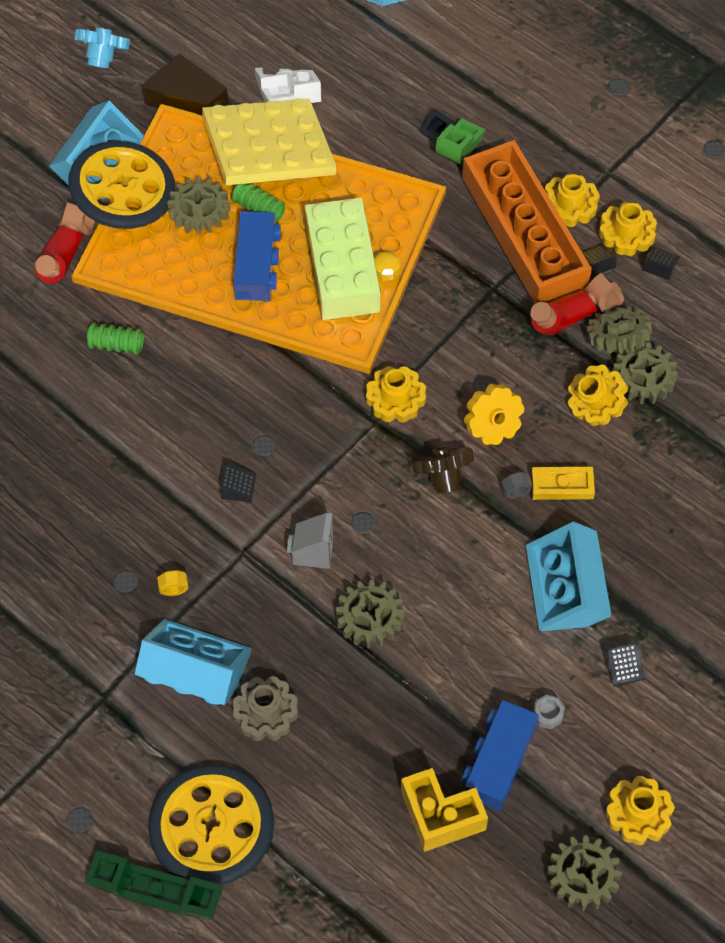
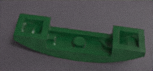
M98 850L95 853L85 879L86 884L123 899L174 914L208 920L213 919L223 890V886L194 877H190V880L132 864L126 858Z

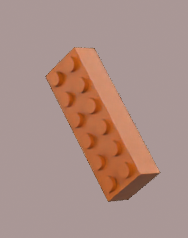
M513 140L464 158L462 179L534 304L538 302H552L583 290L589 285L591 266L516 141Z

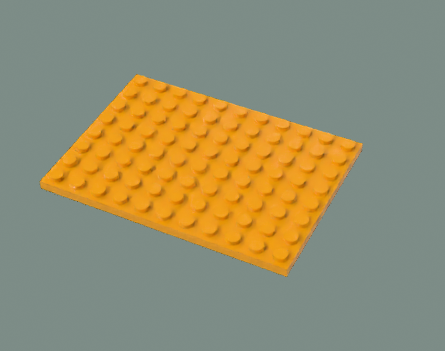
M161 104L140 145L154 151L166 162L172 171L175 187L178 183L183 186L187 185V178L192 183L196 182L198 176H201L202 182L212 178L213 186L221 183L222 191L228 192V200L230 202V211H227L228 219H221L222 226L220 228L214 225L211 226V233H208L206 229H202L200 235L196 234V229L185 233L184 226L177 228L175 220H170L169 211L157 221L140 228L117 229L99 223L72 274L73 283L370 374L445 197L446 186L336 154H332L337 165L336 175L250 183L254 184L257 188L263 189L264 192L270 193L271 196L277 197L278 200L285 202V212L276 223L281 224V241H275V248H279V265H273V272H277V289L271 290L270 301L236 300L234 276L240 212L250 211L232 201V193L237 184L225 185L202 115ZM134 164L132 166L138 172L146 170V167L142 164ZM146 185L143 187L144 191L148 193H155L158 191V189L152 185ZM362 197L373 257L375 258L380 252L394 253L400 259V274L390 281L378 279L380 288L379 313L323 320L306 228L305 205ZM136 202L126 204L130 210H139L141 208Z

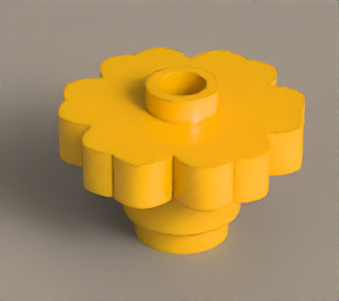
M567 174L563 179L554 177L551 182L546 184L545 191L566 226L574 227L578 222L587 224L591 218L596 216L600 194L595 184L586 183L583 176Z
M623 202L619 208L610 206L601 216L599 237L606 247H614L615 252L619 255L633 256L637 250L646 252L655 241L657 221L653 218L651 211H642L638 203Z
M605 365L589 366L585 375L577 374L568 387L572 395L568 405L572 409L573 414L579 420L586 419L591 426L607 425L611 416L620 417L623 409L628 405V400L624 396L628 391V385L624 382L623 377L618 371L610 372Z
M387 366L383 370H378L374 374V381H370L366 385V403L373 407L374 416L381 418L385 422H391L396 418L399 422L405 423L410 419L416 418L418 408L423 407L426 403V385L419 382L417 372L405 366L399 369Z
M490 384L485 392L476 391L472 399L467 403V409L470 411L464 418L467 431L485 445H499L503 437L512 438L522 425L521 420L518 418L524 412L521 397L511 392L503 384Z
M637 776L632 783L622 780L617 784V787L611 790L609 794L611 804L608 805L605 815L609 820L611 830L621 831L623 841L643 845L647 838L659 841L663 834L669 831L671 827L669 817L672 815L675 807L671 801L670 793L666 790H658L656 780Z

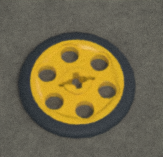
M125 141L104 142L90 147L76 159L68 175V188L73 201L80 211L101 225L117 229L140 228L157 221L168 211L167 201L170 200V192H176L175 180L166 162L154 151L142 145ZM107 159H112L118 162V166L108 167L103 162ZM134 164H142L146 167V170L138 172L132 166ZM90 176H96L101 179V182L91 184L86 179ZM146 185L155 186L158 189V191L155 193H148L144 191L143 187ZM105 197L109 198L113 203L103 206L97 200ZM136 202L141 208L139 210H130L126 204Z
M208 764L193 767L173 778L156 797L149 817L148 831L150 844L158 861L174 876L189 880L190 877H194L219 885L228 884L247 875L260 863L267 853L273 837L274 815L272 805L264 789L254 778L243 771L226 765ZM203 786L210 789L211 795L205 802H197L193 799L192 794L196 788ZM233 792L239 793L243 797L242 804L236 808H230L224 803L226 796ZM216 807V822L220 826L213 827L212 831H210L209 841L206 842L208 838V833L206 825L203 824V822L210 821V818L213 816L214 808ZM176 811H184L188 814V820L182 826H174L170 823V817ZM243 822L249 823L253 827L252 834L248 838L237 837L234 830L238 824ZM186 841H193L198 845V851L192 857H184L179 853L181 844ZM225 847L229 849L231 855L228 861L216 863L212 859V853L216 848Z

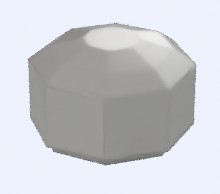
M544 695L537 699L533 712L539 714L538 726L553 729L560 725L565 707L560 699L555 696Z

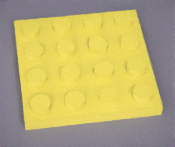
M297 98L286 101L242 103L228 106L216 105L202 108V118L225 185L336 175L337 165L310 99Z

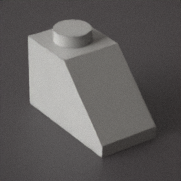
M324 513L296 523L295 534H289L287 553H292L293 565L330 569L334 543L333 514Z

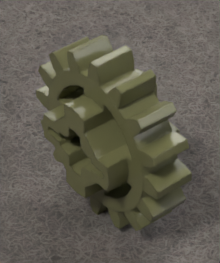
M198 176L196 182L193 183L187 178V185L183 186L178 183L176 185L177 192H170V200L167 201L170 220H175L177 228L184 226L185 233H189L192 229H196L197 235L201 234L202 229H206L208 233H211V226L214 225L220 228L222 226L221 219H228L227 211H230L228 192L222 191L221 183L213 186L212 178L202 182L201 176Z
M616 307L615 311L605 309L603 315L596 313L595 319L589 320L587 333L590 345L596 346L597 351L607 349V354L612 352L623 354L625 349L634 352L635 346L644 347V341H650L652 328L649 315H642V310L639 309L633 312L632 307Z
M647 342L645 348L635 346L634 352L625 349L623 355H617L613 371H618L623 377L624 382L628 385V400L631 401L634 397H639V403L643 404L645 398H649L650 402L654 404L657 396L664 400L666 399L667 392L674 390L678 377V372H676L677 362H670L672 355L670 352L664 355L661 353L662 346H658L654 350L651 349V343Z
M370 579L369 586L365 587L361 581H358L356 590L348 586L346 588L347 597L340 596V607H336V617H339L337 619L338 628H345L343 630L344 638L346 639L353 635L354 645L357 646L363 640L366 641L367 648L371 647L372 641H376L380 647L383 646V638L385 637L393 641L394 631H401L402 629L400 621L404 620L405 613L404 610H401L403 608V600L396 599L397 591L392 589L387 592L385 582L376 587L374 579ZM359 601L356 607H352L355 602ZM366 607L372 615H375V621L373 620L372 616H370V614L366 612ZM389 616H391L388 623L382 627L383 621L388 620Z
M584 835L582 843H578L574 836L570 837L569 847L560 843L557 849L559 854L552 853L550 862L554 865L548 866L547 875L554 876V878L550 880L549 887L559 888L556 898L560 900L566 896L569 899L567 905L569 908L577 902L580 903L581 911H585L588 903H591L593 908L597 910L600 907V899L609 903L612 899L610 892L617 893L620 885L615 881L621 879L622 871L614 870V868L619 865L620 860L619 858L611 859L609 857L613 849L611 846L604 850L600 848L601 839L599 838L594 844L589 843L588 835ZM570 857L572 867L566 868L562 872L564 862ZM580 867L583 868L585 873L591 872L589 879L586 878L584 873L578 874ZM607 874L606 883L601 889H598L597 879L603 878V875ZM572 887L581 891L582 893L573 890Z

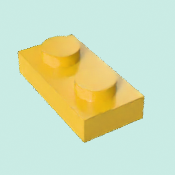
M532 467L533 500L594 499L593 467Z

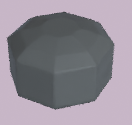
M516 472L502 480L501 488L505 497L515 499L529 493L532 490V482L529 474Z

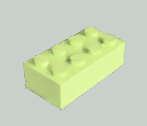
M362 197L305 205L306 228L322 319L327 320L379 313L380 288Z

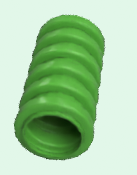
M237 184L233 190L232 201L250 212H274L276 223L285 212L284 201L278 200L277 197L271 196L270 193L264 192L263 189L257 188L254 184Z
M92 323L89 326L87 344L90 349L95 347L98 350L106 348L107 351L115 349L116 352L124 350L127 354L133 351L135 355H139L143 348L144 334L142 329L134 331L133 328L129 327L125 330L122 326L116 329L114 325L107 327L106 324H101L98 326L97 323Z

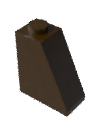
M181 54L142 85L144 103L154 108H159L161 104L202 115V108L229 105L227 88Z

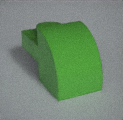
M461 118L455 126L450 124L437 138L436 153L463 165L464 158L469 157L473 149L484 138L486 129Z

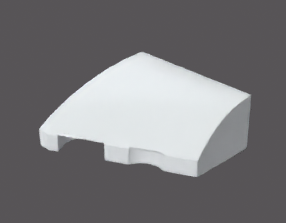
M254 68L255 77L264 102L286 101L297 98L310 99L311 103L321 102V83L313 70L295 71L280 69L276 75L263 74V68Z

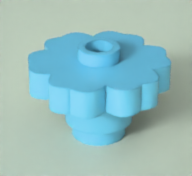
M96 27L95 31L76 29L74 37L76 41L88 43L86 58H88L87 65L109 69V64L113 62L115 49L129 50L130 39L111 35L112 30Z

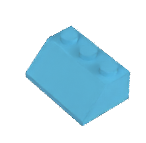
M108 100L91 107L49 167L68 184V175L73 163L90 147L111 141H125L140 145L144 135ZM107 159L103 162L108 167L118 166V162L112 159ZM90 176L86 179L91 184L101 182V179L96 176Z
M571 522L526 545L540 631L584 628L611 617L596 530Z
M164 619L142 640L134 675L143 677L145 681L152 684H163L172 687L181 694H193L204 698L210 704L225 705L235 693L251 655L252 648Z

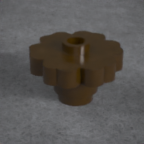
M447 446L433 449L431 453L418 456L416 459L411 460L415 474H430L432 486L436 487L437 493H447L461 488L460 481H462L460 467L473 462L474 456L470 447L450 449Z

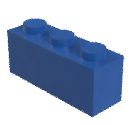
M240 212L234 276L236 300L270 301L271 290L277 289V272H273V265H279V248H275V241H281V224H276L274 212Z
M502 700L498 710L492 708L486 722V727L490 728L486 738L480 736L473 755L478 756L474 767L468 765L461 780V784L465 785V791L476 787L483 805L501 812L537 726L539 714Z

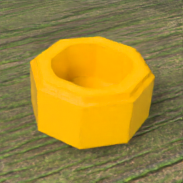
M380 252L374 258L377 278L381 281L394 280L400 274V259L394 253Z
M170 570L157 577L159 592L162 595H181L189 589L187 575L183 571Z

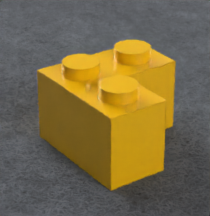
M433 768L401 779V794L423 852L486 831L488 816L476 787L444 798Z

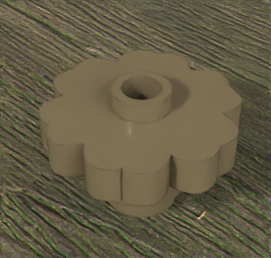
M274 676L269 677L265 682L260 677H254L250 682H246L241 686L242 695L233 699V718L235 722L241 724L242 733L245 736L251 737L255 741H261L267 736L270 740L276 741L281 736L290 732V722L298 718V699L295 695L289 694L290 690L287 682L280 681Z

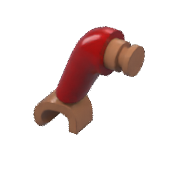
M67 203L63 217L58 222L57 226L59 227L49 239L35 263L36 276L44 283L55 284L65 278L74 254L83 238L82 234L89 236L95 227L96 221L80 211L77 205Z
M600 273L583 290L549 303L538 302L534 304L530 311L532 325L542 335H556L597 312V307L603 313H605V309L614 311L616 307H619L624 302L622 289L616 282H609Z

